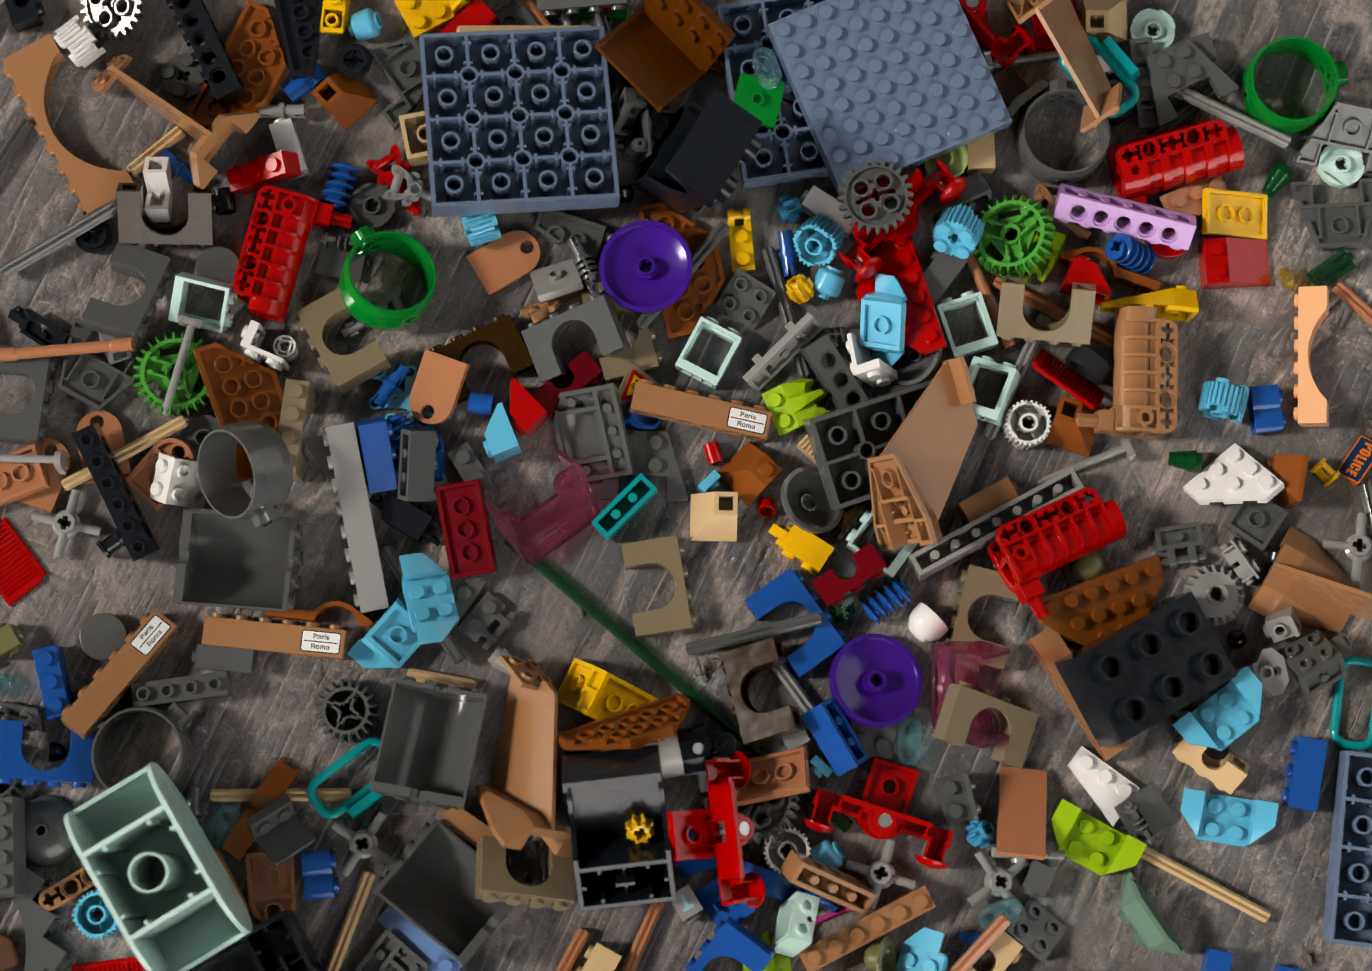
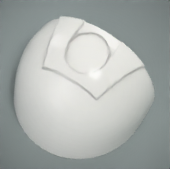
M920 602L912 610L909 616L908 628L919 641L925 643L933 642L948 632V628L941 618L924 603Z

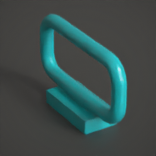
M1087 35L1092 47L1130 90L1131 95L1129 99L1120 105L1118 113L1113 117L1108 116L1111 119L1118 118L1138 102L1140 90L1134 80L1140 76L1139 69L1110 36L1101 43L1096 37ZM1060 56L1059 60L1062 69L1075 83L1073 77L1071 76L1069 70L1067 69L1065 63L1063 62Z
M1349 656L1344 659L1346 669L1350 665L1372 668V658ZM1345 677L1336 681L1334 686L1330 737L1338 747L1358 751L1368 750L1372 748V705L1369 732L1366 740L1343 739L1339 734Z
M369 737L363 740L308 783L307 797L322 817L336 819L348 812L354 820L384 797L370 791V782L337 808L330 810L316 794V789L321 783L369 747L375 746L379 749L380 738Z

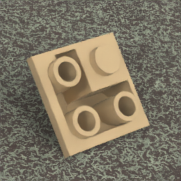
M1081 0V24L1086 35L1094 36L1099 41H1104L1110 36L1114 42H1127V0Z
M714 491L691 494L690 541L737 542L738 492Z

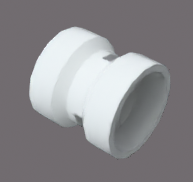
M281 335L274 340L273 350L277 356L285 359L286 362L297 358L299 346L291 336Z

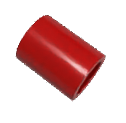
M718 441L703 445L709 466L724 461Z

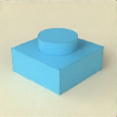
M713 470L698 485V490L701 493L714 492L721 485L718 482L721 476Z
M817 755L808 762L812 765L810 770L819 778L822 776L828 778L834 771Z

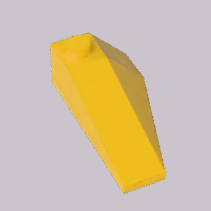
M1179 285L1176 288L1102 302L1098 307V312L1114 314V310L1120 307L1150 306L1157 308L1158 319L1190 322L1199 313L1196 290H1189L1190 287Z

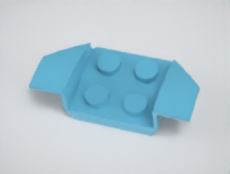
M876 273L875 292L867 293L861 299L859 346L863 347V349L872 350V360L879 358L890 367L905 352V301L908 300L898 280L892 275Z
M423 553L400 555L399 560L403 572L402 590L412 631L417 632L420 645L442 642L459 621L449 575L446 574L442 567Z
M403 590L396 597L397 600L366 635L360 638L347 652L363 668H401L420 646L417 632H413Z
M1246 666L1227 685L1193 712H1188L1173 726L1188 744L1214 748L1222 752L1259 722L1262 683Z
M1184 788L1180 811L1193 830L1195 839L1245 847L1275 827L1279 803L1237 798Z
M924 927L903 942L904 945L900 952L896 971H945L948 958L946 954L940 953L945 934Z

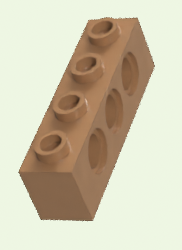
M792 849L779 869L790 883L864 916L877 896L865 882Z

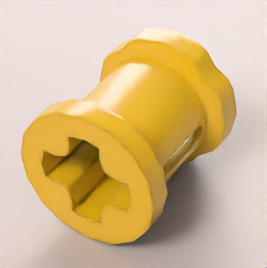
M1323 457L1309 472L1311 474L1315 473L1324 482L1323 486L1326 488L1341 473L1335 471L1326 462L1327 459Z

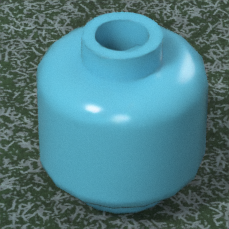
M366 8L353 13L350 16V23L347 24V27L352 37L355 36L359 41H366L379 36L381 29H383V22L377 11L374 12L372 9Z
M827 264L826 267H820L813 280V289L817 291L816 296L825 300H829L830 297L837 298L846 281L842 275L843 271Z
M823 840L809 850L811 852L810 858L834 869L842 866L844 853L836 841Z

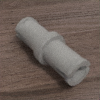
M280 102L279 105H269L267 108L260 109L259 115H261L260 119H306L307 108L306 104L286 105L285 102Z

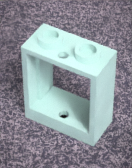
M181 272L175 275L168 320L177 322L179 315L201 321V328L222 333L232 325L233 314H231V308L236 303L237 293L232 283ZM189 283L225 291L220 321L184 313Z
M973 290L967 291L960 295L961 298L952 300V297L942 299L935 308L951 359L961 356L965 358L996 348L998 345V340L981 291L974 293ZM975 304L986 338L956 347L944 313Z
M707 316L706 319L700 317L675 364V369L716 390L741 344L742 337L739 336L740 333L733 328L727 327L725 329L719 326V322ZM703 329L732 343L716 375L687 361Z
M982 355L981 358L973 356L968 369L972 386L980 367L1008 376L995 410L972 403L978 420L1001 427L1021 375L1016 366L1011 363L1003 362V364H999L993 358Z
M867 509L859 520L862 522V525L858 530L853 528L846 537L848 541L846 548L853 553L861 549L855 543L873 520L872 511L870 512ZM918 543L905 545L891 565L883 569L885 573L883 575L891 580Z
M797 891L779 906L771 946L775 953L793 958L811 944L820 901L819 897ZM807 917H810L812 921L808 922Z

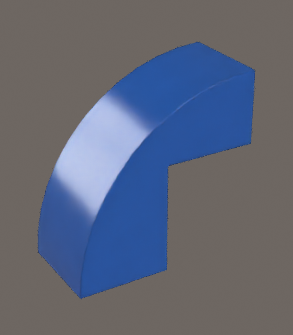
M743 861L745 874L755 872L762 878L765 884L766 895L782 901H786L793 895L792 888H795V886L784 875Z

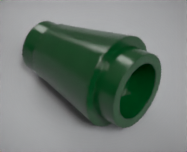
M1281 163L1272 166L1261 192L1273 198L1292 179L1290 176L1293 172Z
M1197 450L1169 452L1168 466L1193 473L1201 471L1203 453H1199Z

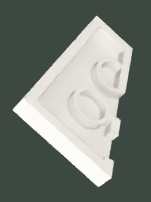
M1080 746L1067 765L1093 799L1097 808L1106 817L1110 826L1113 827L1120 818L1114 807L1139 791L1140 788L1083 746Z

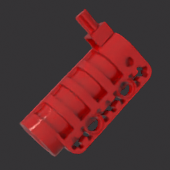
M1200 120L1114 144L1109 147L1106 153L1117 196L1147 204L1145 196L1240 170L1244 167V151L1237 130L1233 125L1226 126L1220 120ZM1146 222L1141 224L1142 226L1147 227Z

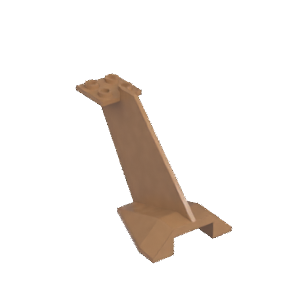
M1006 0L1007 5L1019 24H1022L1036 13L1085 98L1087 105L1083 107L1080 125L1082 134L1089 129L1093 130L1098 127L1101 121L1108 116L1113 117L1120 110L1123 85L1119 82L1111 87L1071 1Z
M119 53L112 55L105 64L107 67L103 73L99 72L91 82L93 85L90 89L93 92L105 94L111 85L116 82L196 140L197 143L190 150L189 164L193 184L204 190L218 172L208 163L233 131L247 134L261 115L252 111L220 114L206 129L123 73L122 71L133 59L131 56Z
M964 356L939 362L935 370L936 375L880 456L867 459L873 523L880 551L894 550L914 543H919L920 546L936 544L943 538L938 520L978 426L972 404L977 400Z
M1291 526L1279 545L1281 549L1262 585L1256 588L1246 607L1266 618L1268 614L1293 606L1302 626L1341 633L1350 615L1372 621V594L1360 590L1311 537Z
M500 655L498 659L511 674L492 786L477 784L475 789L490 830L502 847L521 850L530 835L542 837L555 856L573 858L571 834L561 820L555 816L558 727L557 690L551 684V679L541 672L539 664L530 659L528 661L521 660L516 656Z

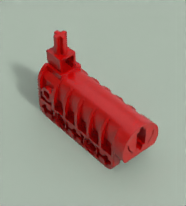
M269 185L259 189L232 284L238 299L243 303L249 304L248 310L251 316L266 321L284 323L310 230H314L315 226L330 229L331 224L351 229L354 216L336 212L334 205L319 202V200L301 193ZM268 191L272 192V195H267L265 197L262 196L263 194H267ZM268 221L266 224L260 225V223ZM250 265H255L254 268L247 269Z
M1087 487L1000 526L995 533V538L990 541L987 552L1008 589L1012 593H1016L1022 606L1027 603L1030 605L1037 620H1042L1050 615V612L1041 598L1045 592L1039 581L1041 576L1125 538L1127 533L1126 523L1113 499L1103 503L1096 490ZM1085 495L1093 498L1091 504L1088 501H1081ZM995 544H997V546L1000 548L999 550L1001 551V554L999 551L993 550Z

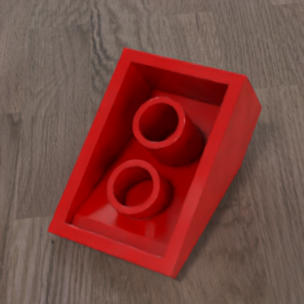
M1229 237L1205 238L1197 245L1201 290L1271 285L1267 240Z

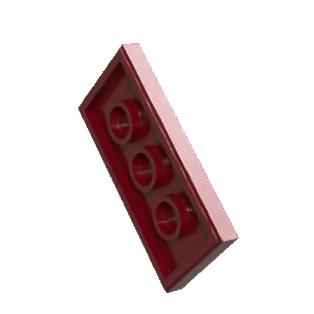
M481 478L435 487L451 580L498 571Z

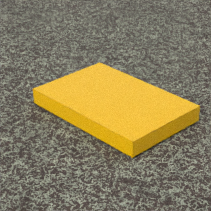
M1214 188L1202 189V235L1267 240V194Z

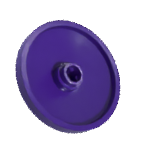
M644 220L623 226L609 238L601 253L599 272L605 290L618 305L633 312L653 313L670 307L683 296L691 281L693 261L687 243L675 229L661 222Z
M865 634L850 640L835 655L829 672L831 694L842 712L852 721L870 728H885L904 720L913 712L922 693V673L915 656L903 643L883 634Z

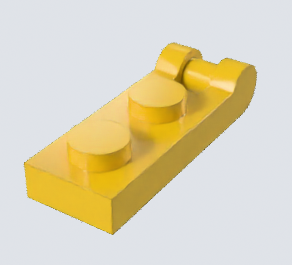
M743 208L741 211L727 209V222L730 228L728 233L732 273H735L738 267L745 272H755L750 208ZM735 220H743L744 226H735Z

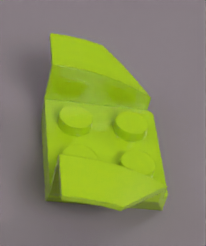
M1064 799L1061 800L1051 818L1057 850H1065V857L1098 875H1106L1136 866L1147 844L1128 834H1123L1081 811V808Z

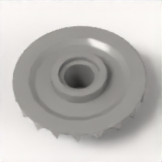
M1203 566L1194 571L1184 585L1183 593L1192 591L1210 626L1223 625L1232 621L1243 607L1245 597L1243 585L1240 583L1239 577L1224 566ZM1212 589L1219 591L1220 598L1218 601L1211 598L1210 592Z

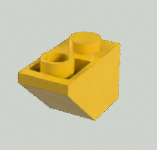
M323 0L320 32L344 33L349 18L350 0Z

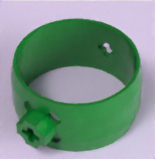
M1302 37L1280 38L1261 48L1247 65L1241 81L1242 103L1249 117L1285 134L1304 131L1315 125L1328 112L1335 101L1338 87L1348 84V70L1343 61L1335 63L1330 54L1312 40ZM1278 53L1296 55L1309 62L1320 75L1324 87V101L1320 112L1307 118L1291 119L1269 110L1262 103L1255 90L1253 77L1256 62L1266 56Z
M367 225L359 228L350 236L354 247L348 253L340 274V292L343 303L356 320L370 328L383 331L404 328L417 320L425 312L431 301L436 287L434 261L428 250L419 241L407 234L397 231L375 232L372 226L368 227ZM382 252L399 256L409 262L419 273L424 285L425 297L420 303L407 309L389 310L370 303L358 292L351 278L350 265L358 258L370 253Z

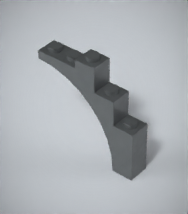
M27 863L26 896L12 897L25 929L26 959L24 971H60V969L63 971L71 961L69 955L72 951L49 936V934H54L60 926L61 922L58 920L62 915L54 910L44 909L39 905L38 900L40 894L50 887L48 884L51 879Z

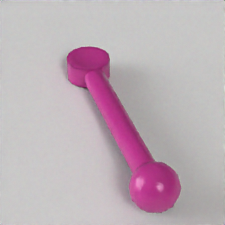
M843 907L834 913L831 912L819 917L815 921V926L845 911L851 912L852 910Z

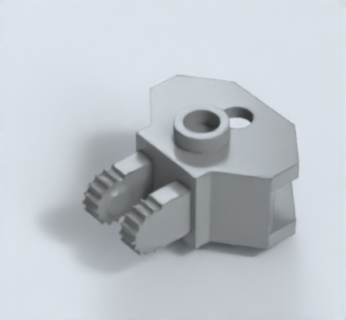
M1272 647L1257 651L1252 663L1246 666L1262 683V693L1267 697L1283 694L1289 682L1284 657ZM1245 667L1236 668L1234 670L1237 674Z

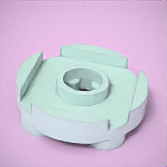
M1152 8L1140 11L1134 17L1128 33L1130 39L1152 37L1155 54L1172 44L1175 37V23L1167 12L1160 9L1159 11L1151 10ZM1147 27L1151 29L1157 28V36H1150L1147 33Z
M1328 145L1319 155L1316 171L1328 185L1344 189L1357 182L1364 172L1365 164L1363 165L1362 152ZM1344 160L1346 169H1338L1335 162Z

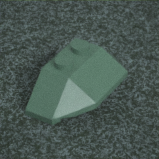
M1125 872L1122 876L1117 905L1121 912L1118 916L1126 927L1129 925L1134 931L1132 937L1140 947L1143 945L1145 948L1179 955L1187 953L1132 872Z

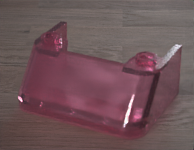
M562 450L558 451L557 454L565 470L560 472L554 479L553 487L556 494L520 519L515 512L506 511L503 513L492 502H486L500 532L518 555L530 565L538 563L584 530L600 514V507L581 466Z
M944 641L932 647L931 722L934 730L949 683L959 684V681L967 682L973 685L972 689L978 691L979 665L988 664L993 658L1010 654V649L985 641ZM983 709L973 718L965 743L983 749L1008 741L1009 735L992 730L991 716Z

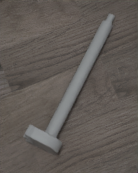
M990 50L982 52L991 74L993 73V68L1001 67L996 60H992ZM1057 50L1018 56L1017 61L1012 65L1059 58L1060 55Z
M179 315L177 323L187 328L163 403L162 415L167 416L168 410L171 409L194 330H200L202 325L201 321Z
M1124 438L1120 440V446L1045 475L1043 479L1037 481V484L1045 483L1071 468L1077 472L1122 453L1125 454L1129 463L1136 459V453L1129 439Z
M57 450L54 455L0 454V462L54 464L59 474H67L66 467H69L67 459L70 458V455L64 450Z

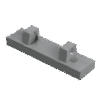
M809 312L796 324L790 320L784 326L788 332L763 357L757 353L752 358L755 365L742 378L757 392L824 328Z

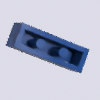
M383 416L355 421L369 494L397 489L396 482L398 481L399 470L398 467L394 468L393 459H396V451L394 445H390L389 436H393L391 423L386 422Z
M52 645L32 650L46 718L47 720L56 721L61 719L63 716L61 715L62 711L68 704H72L74 699L70 690V680L63 648L58 645Z
M834 697L827 699L801 715L837 777L869 759L868 754Z
M1296 736L1294 740L1290 741L1288 752L1291 754L1290 764L1287 763L1285 768L1287 783L1281 792L1283 807L1317 812L1328 741L1304 736Z

